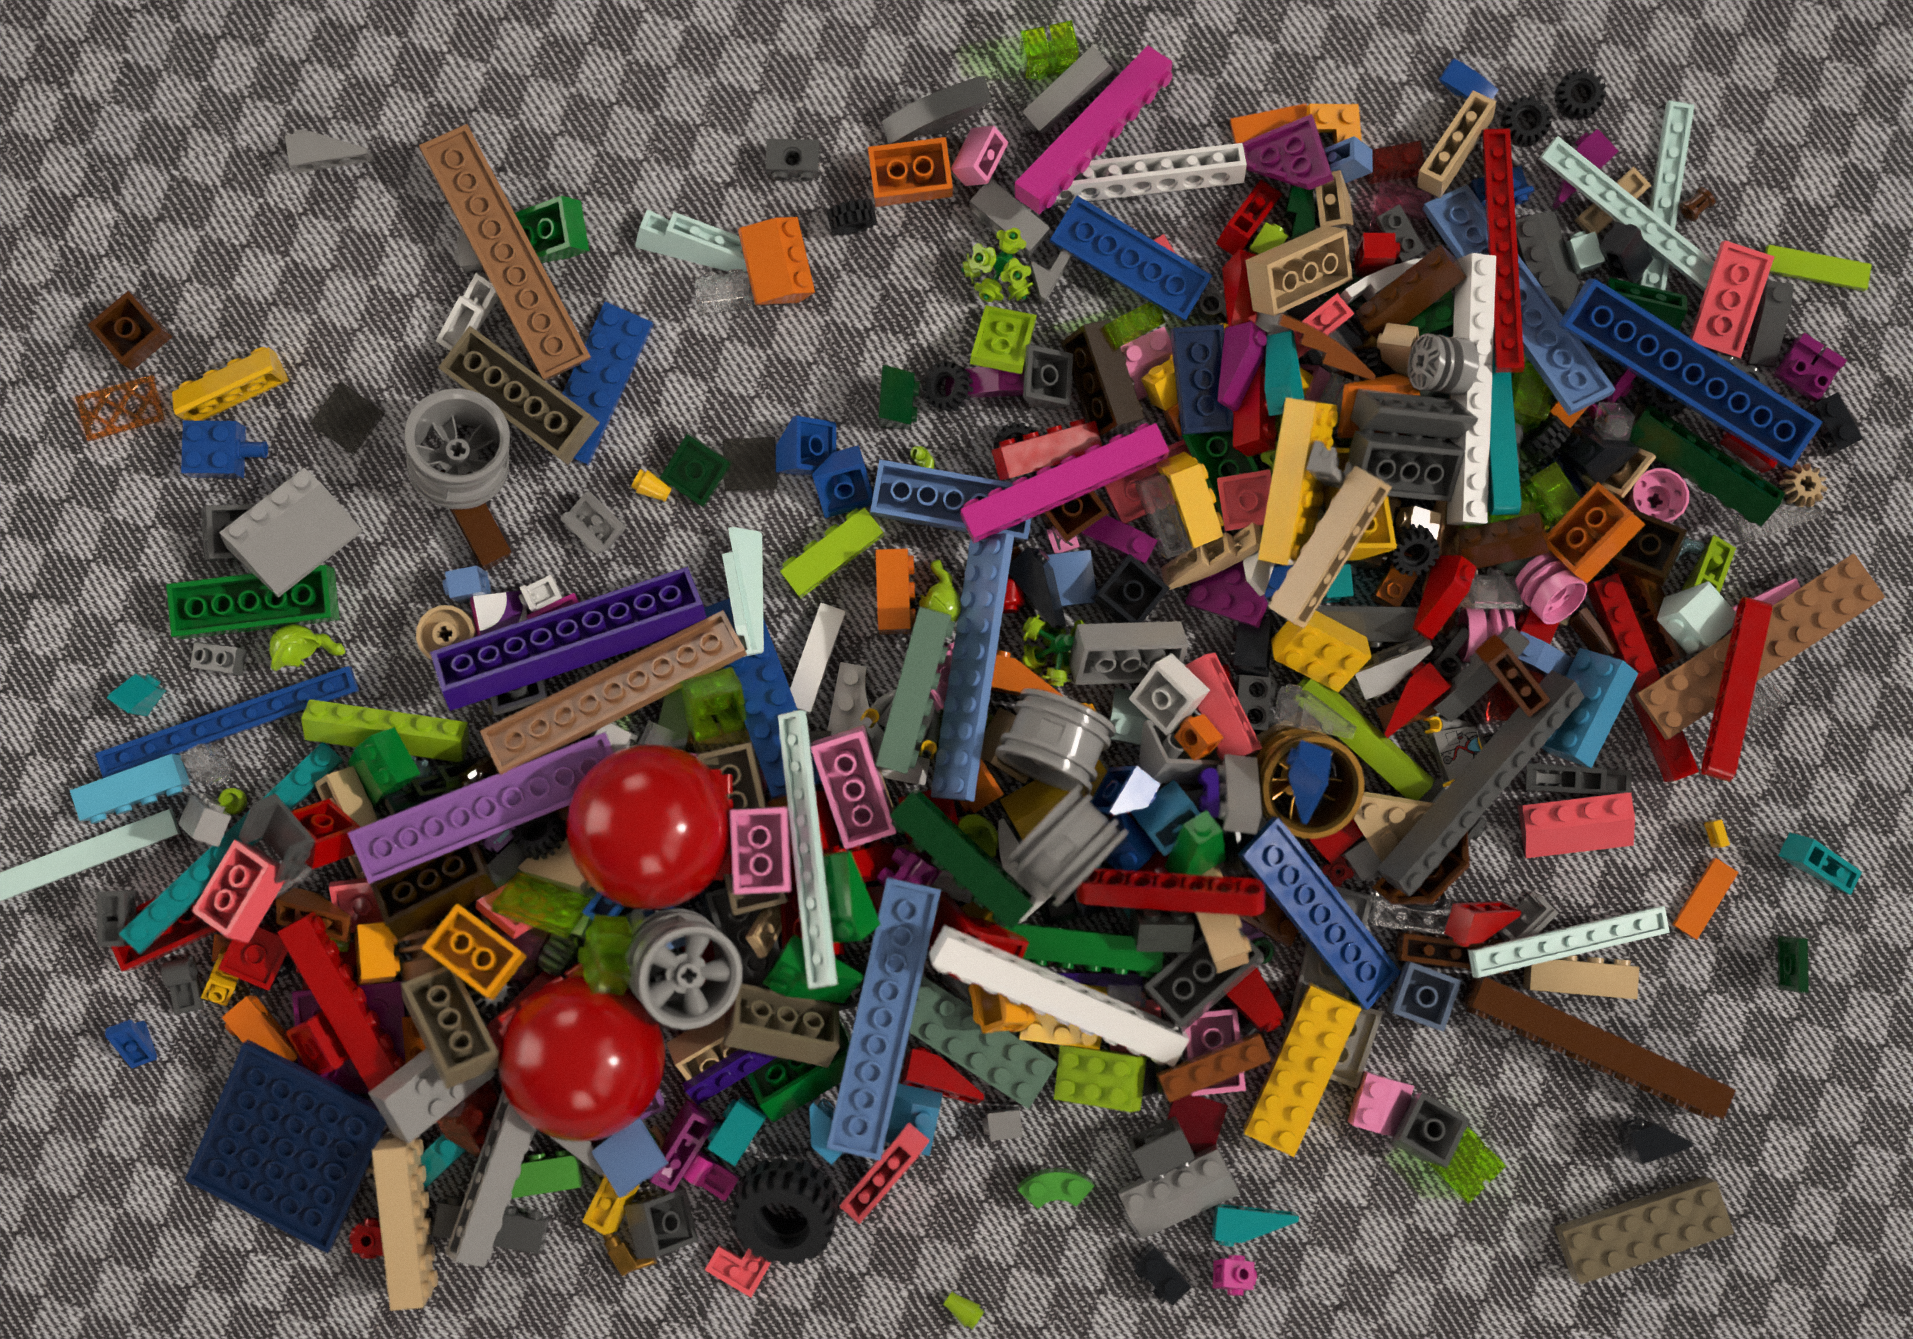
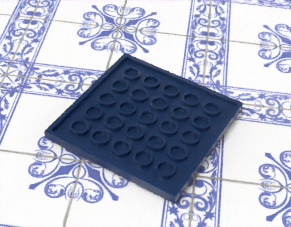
M246 1040L242 1044L185 1181L328 1254L336 1242L373 1159L372 1150L382 1138L387 1123L374 1103L250 1040Z

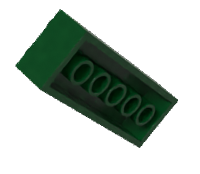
M918 788L914 789L891 813L890 817L893 819L891 824L902 834L906 831L913 838L911 843L922 853L926 850L934 857L931 861L938 869L949 871L954 876L951 880L961 890L967 888L974 895L972 900L980 908L985 909L987 907L994 913L992 916L993 920L1002 928L1008 926L1012 930L1034 906L1036 898Z

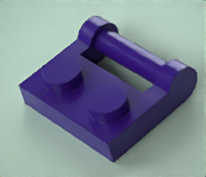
M1207 768L1197 776L1198 783L1203 786V796L1198 797V810L1200 813L1207 810L1211 817L1215 819L1219 818L1218 772L1215 769Z

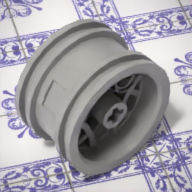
M1026 688L1021 690L1019 695L1021 701L1016 702L1014 706V711L1017 714L1010 732L1002 734L1000 739L1002 745L997 746L995 755L1011 768L1039 782L1071 792L1079 784L1083 788L1080 793L1089 794L1092 790L1090 782L1095 781L1098 774L1094 768L1101 751L1109 749L1111 744L1109 738L1114 737L1116 732L1115 726L1099 713L1066 697L1039 689Z
M1079 784L1007 858L1010 863L1016 860L1020 864L1017 868L1020 873L1025 869L1046 889L1043 893L1046 898L1051 894L1056 899L1052 903L1055 907L1059 906L1129 833L1126 829L1120 832L1115 827L1119 823L1116 819L1110 822L1090 803L1093 797L1090 794L1084 797L1080 793L1083 788Z

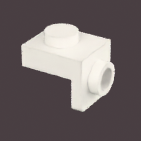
M552 575L528 586L522 585L519 587L522 592L519 595L522 605L525 609L529 608L532 612L563 598Z

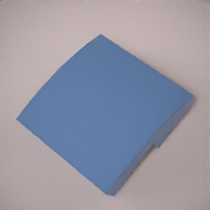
M1091 550L1048 555L1050 559L1048 563L1054 570L1062 607L1096 603L1090 598L1096 591Z
M640 1118L619 1133L609 1137L591 1152L619 1198L626 1196L640 1183L653 1177L668 1164Z

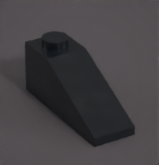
M1027 547L1010 563L1009 574L1052 628L1063 629L1066 626L1054 570L1048 563L1050 559L1042 549Z

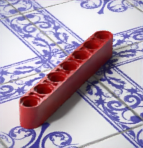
M1744 596L1738 604L1702 761V775L1731 782L1736 774L1772 614V604Z
M1095 868L1076 887L1077 900L1086 905L1257 916L1265 910L1264 884L1260 880L1251 878Z

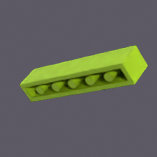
M309 699L301 718L304 738L308 741L357 747L369 736L395 727L410 755L454 762L464 761L470 744L468 722L311 699Z

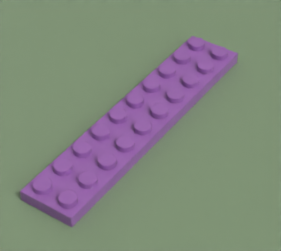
M606 731L512 768L502 775L498 773L350 831L348 835L368 883L375 882L570 805L573 794L584 776L598 762L614 753Z

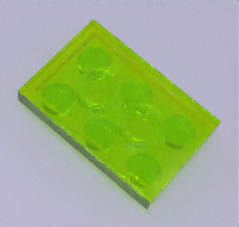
M517 872L492 903V912L567 939L585 915L583 910L590 903L591 898Z

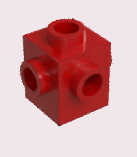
M366 1217L365 1221L362 1220L355 1225V1228H352L349 1243L353 1244L352 1253H360V1257L365 1259H375L377 1256H384L380 1218Z

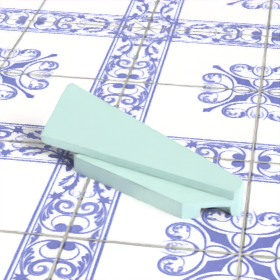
M647 209L639 227L635 244L637 248L749 277L739 236L673 212L671 220H668Z
M730 527L728 530L733 552L724 553L722 557L736 633L747 653L746 656L763 653L762 534L759 531Z

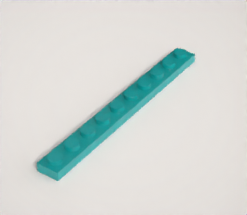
M321 743L263 798L276 794L287 808L292 811L316 788L314 783L325 775L332 773L343 762V759L326 743ZM249 812L223 835L219 847L212 845L119 933L139 954L147 949L201 897L233 841L242 842L238 836ZM263 837L247 844L255 846Z

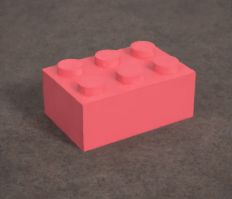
M234 840L192 912L224 936L248 943L285 882L277 884L274 880L281 864L256 846Z

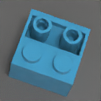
M1172 780L1157 791L1155 800L1148 807L1130 811L1162 856H1165L1172 850L1183 824L1201 814L1175 780Z
M816 1097L810 1105L811 1147L832 1165L843 1153L827 1148L835 1108L825 1098L820 1101Z

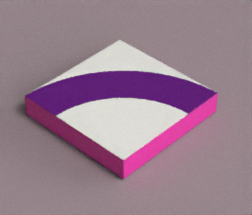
M521 590L470 597L477 636L528 620L526 617L527 611L519 598V595L522 594Z

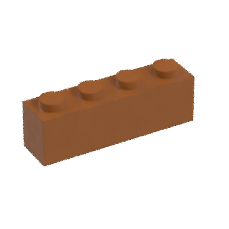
M1255 1032L1177 1064L1175 1067L1172 1066L1160 1071L1156 1075L1166 1099L1172 1102L1271 1061L1261 1035Z

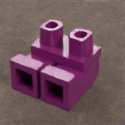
M1804 332L1794 338L1775 370L1774 377L1811 401L1817 402L1831 384L1838 370L1842 369L1847 359L1828 347L1822 350L1824 345Z
M898 847L891 857L893 861L901 866L897 874L888 867H885L876 879L883 887L886 885L887 877L931 886L942 871L932 863L931 860L934 857L926 850L923 853H919L918 851L911 852L903 847Z

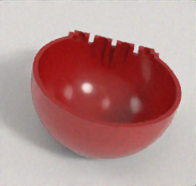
M658 744L636 745L624 748L605 757L593 766L581 780L573 794L568 810L567 841L571 856L580 874L590 886L607 899L623 906L643 910L664 909L679 905L697 896L714 880H724V874H733L732 854L728 855L729 849H732L730 810H733V799H728L726 795L733 794L732 775H722L721 769L711 770L700 759L683 750Z
M579 962L564 972L567 977L566 979L558 976L543 986L539 992L536 991L519 1002L518 1005L521 1009L518 1012L512 1007L497 1017L501 1024V1027L497 1030L502 1037L498 1059L499 1076L510 1105L533 1128L548 1136L571 1142H586L607 1138L630 1126L647 1110L660 1087L665 1067L664 1040L656 1018L650 1014L629 988L609 978L597 976L593 968L589 967L586 969L584 964Z

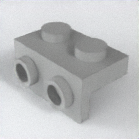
M590 491L585 492L573 508L560 517L565 523L566 528L576 534L584 542L588 550L596 554L609 550L627 528Z

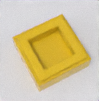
M1722 819L1704 822L1712 848H1722L1730 845Z

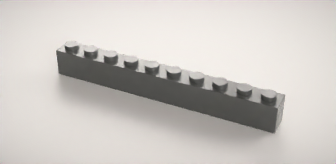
M1553 670L1548 673L1539 686L1549 697L1550 701L1530 717L1518 707L1377 867L1387 883L1409 897L1421 886L1428 875L1440 864L1450 850L1457 845L1464 834L1475 824L1485 810L1492 805L1499 794L1510 784L1514 777L1527 765L1528 761L1585 698L1574 680Z

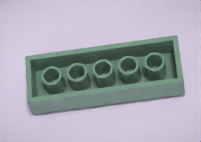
M922 606L919 607L876 766L905 774L908 773L909 768L915 769L919 751L915 750L917 742L922 743L926 730V725L922 724L923 717H929L934 701L929 698L931 689L937 690L941 676L940 673L936 672L938 663L944 664L948 648L943 645L946 637L951 638L955 622L951 621L952 615Z
M922 974L909 1032L1029 1109L1058 1064L1057 1061L1026 1040H1019V1036L1014 1032L982 1033L981 1026L973 1019L974 1011L972 1005Z

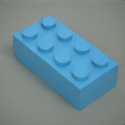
M1579 648L1565 677L1577 683L1585 698L1541 748L1550 755L1592 768L1638 672L1623 660Z

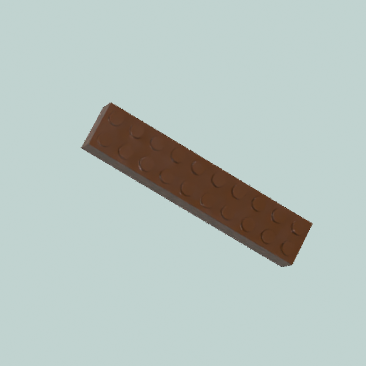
M1472 974L1460 1002L1467 1006L1466 1012L1486 1020L1490 1016L1492 1017L1490 1022L1510 1031L1513 1028H1517L1515 1031L1517 1035L1535 1042L1541 1039L1540 1045L1559 1053H1563V1050H1566L1564 1056L1586 1065L1590 1061L1589 1067L1611 1076L1615 1072V1079L1638 1087V1084H1640L1638 1089L1663 1098L1666 1102L1682 1107L1695 1115L1713 1121L1714 1117L1724 1120L1736 1092V1089L1484 976L1475 978Z

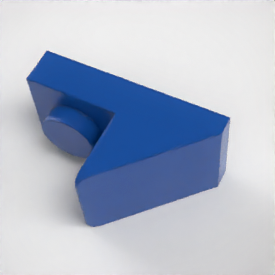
M130 1019L106 1028L105 1037L131 1069L157 1059V1054L144 1020L134 1023Z

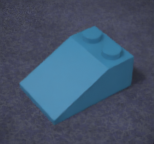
M897 1084L885 1142L891 1144L905 1126L910 1123L930 1140L921 1152L922 1155L930 1156L943 1093Z

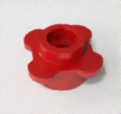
M1339 856L1333 863L1325 864L1322 867L1323 874L1327 875L1334 887H1340L1343 881L1354 876V872L1347 866L1343 856ZM1337 869H1340L1339 874H1336Z

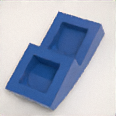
M1457 59L1451 60L1438 79L1455 96L1462 95L1466 100L1473 90L1490 99H1493L1499 90L1478 72Z

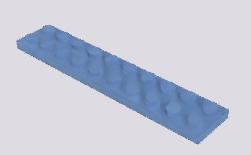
M1468 184L1443 195L1441 198H1436L1424 204L1423 212L1457 259L1471 253L1489 255L1486 209ZM1518 255L1524 354L1570 416L1612 395L1616 389L1580 339L1557 326L1563 318L1562 314Z
M1008 533L992 534L988 538L974 544L972 539H970L960 599L961 612L956 625V636L932 781V798L974 801L1014 535Z
M887 877L878 917L881 925L876 928L827 1144L828 1149L881 1160L941 889Z

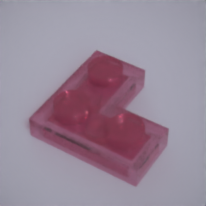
M1381 181L1367 233H1382L1375 218L1399 204L1407 217L1424 221L1427 215L1422 208L1425 203L1431 200L1432 194Z

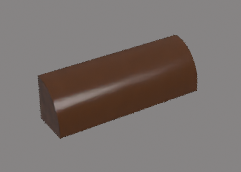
M486 503L469 509H450L483 570L486 571L498 565L511 555L512 552Z
M1621 569L1612 572L1611 575L1618 573L1657 667L1660 668L1688 655L1657 620L1663 599L1666 597L1662 587Z

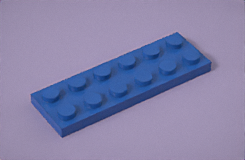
M1078 195L1049 241L1183 322L1188 318L1213 276Z
M606 301L585 343L591 359L574 367L562 393L600 422L573 458L588 466L654 325L653 322Z

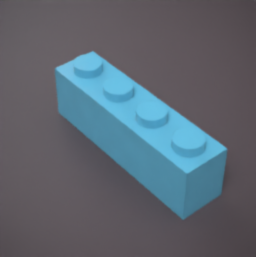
M169 754L72 789L70 793L79 820L90 821L91 824L107 820L106 815L116 812V815L130 812L133 810L132 806L138 803L145 806L157 802L158 796L166 794L167 797L180 794L183 792V787L191 784L181 755Z

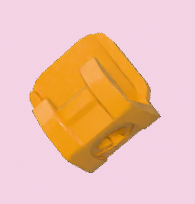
M969 984L968 991L971 995L974 1011L973 1019L981 1026L982 1033L1000 1031L1020 1032L1035 1022L1036 1012L1031 1006L1024 1003L1021 1005L1015 1004L1003 994H991L981 985Z

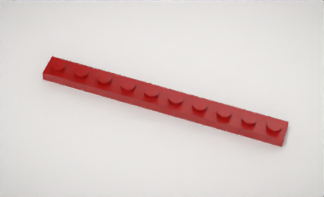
M1483 129L1482 146L1489 255L1496 256L1493 335L1495 373L1523 372L1525 366L1510 129Z

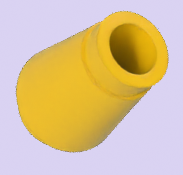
M642 469L639 470L631 485V488L636 490L635 493L666 502L672 490L671 487L649 470L644 471Z

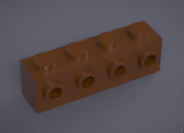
M1440 244L1373 298L1365 302L1356 310L1362 326L1373 337L1378 339V335L1384 332L1387 323L1407 324L1467 276L1459 261Z
M1406 928V933L1398 932L1395 959L1471 969L1468 950L1502 943V940L1488 938L1485 943L1470 944L1468 947L1454 943V939H1449V936L1443 932L1433 931L1432 936L1422 935V930ZM1504 971L1500 973L1509 974V971Z

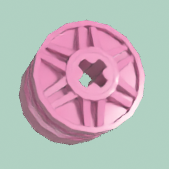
M1655 468L1646 471L1625 495L1622 503L1633 513L1637 510L1671 524L1685 512L1689 504V490L1686 482L1679 474L1669 469ZM1649 500L1653 501L1652 505L1655 506V508L1651 507V502H1649Z
M1547 553L1531 560L1519 572L1513 584V591L1527 606H1531V610L1544 623L1555 624L1570 616L1580 606L1587 593V584L1569 570L1553 553Z
M1464 606L1461 609L1458 626L1462 621L1469 626V638L1458 650L1461 661L1471 662L1469 657L1475 653L1474 650L1494 634L1499 635L1510 626L1515 628L1514 614L1511 608L1502 607L1499 610L1497 607H1491L1487 617L1482 607Z

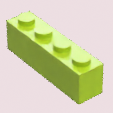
M865 507L861 510L858 508L852 510L845 516L847 521L840 526L834 524L824 532L826 536L819 542L816 540L811 541L803 548L805 552L798 558L792 556L782 564L784 568L780 570L781 574L800 599L884 536L883 530Z

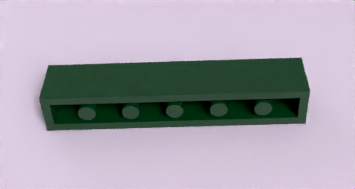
M1651 404L1647 405L1625 437L1638 448L1655 454L1657 462L1665 463L1682 478H1687L1695 483L1701 491L1712 494L1725 507L1733 508L1742 514L1746 521L1755 523L1760 527L1781 505L1785 492Z

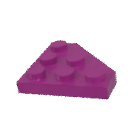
M1312 114L1242 143L1247 164L1246 169L1248 171L1307 190L1334 180Z
M1243 560L1216 574L1193 582L1185 604L1190 607L1259 628L1268 606L1265 595L1259 596L1246 581Z

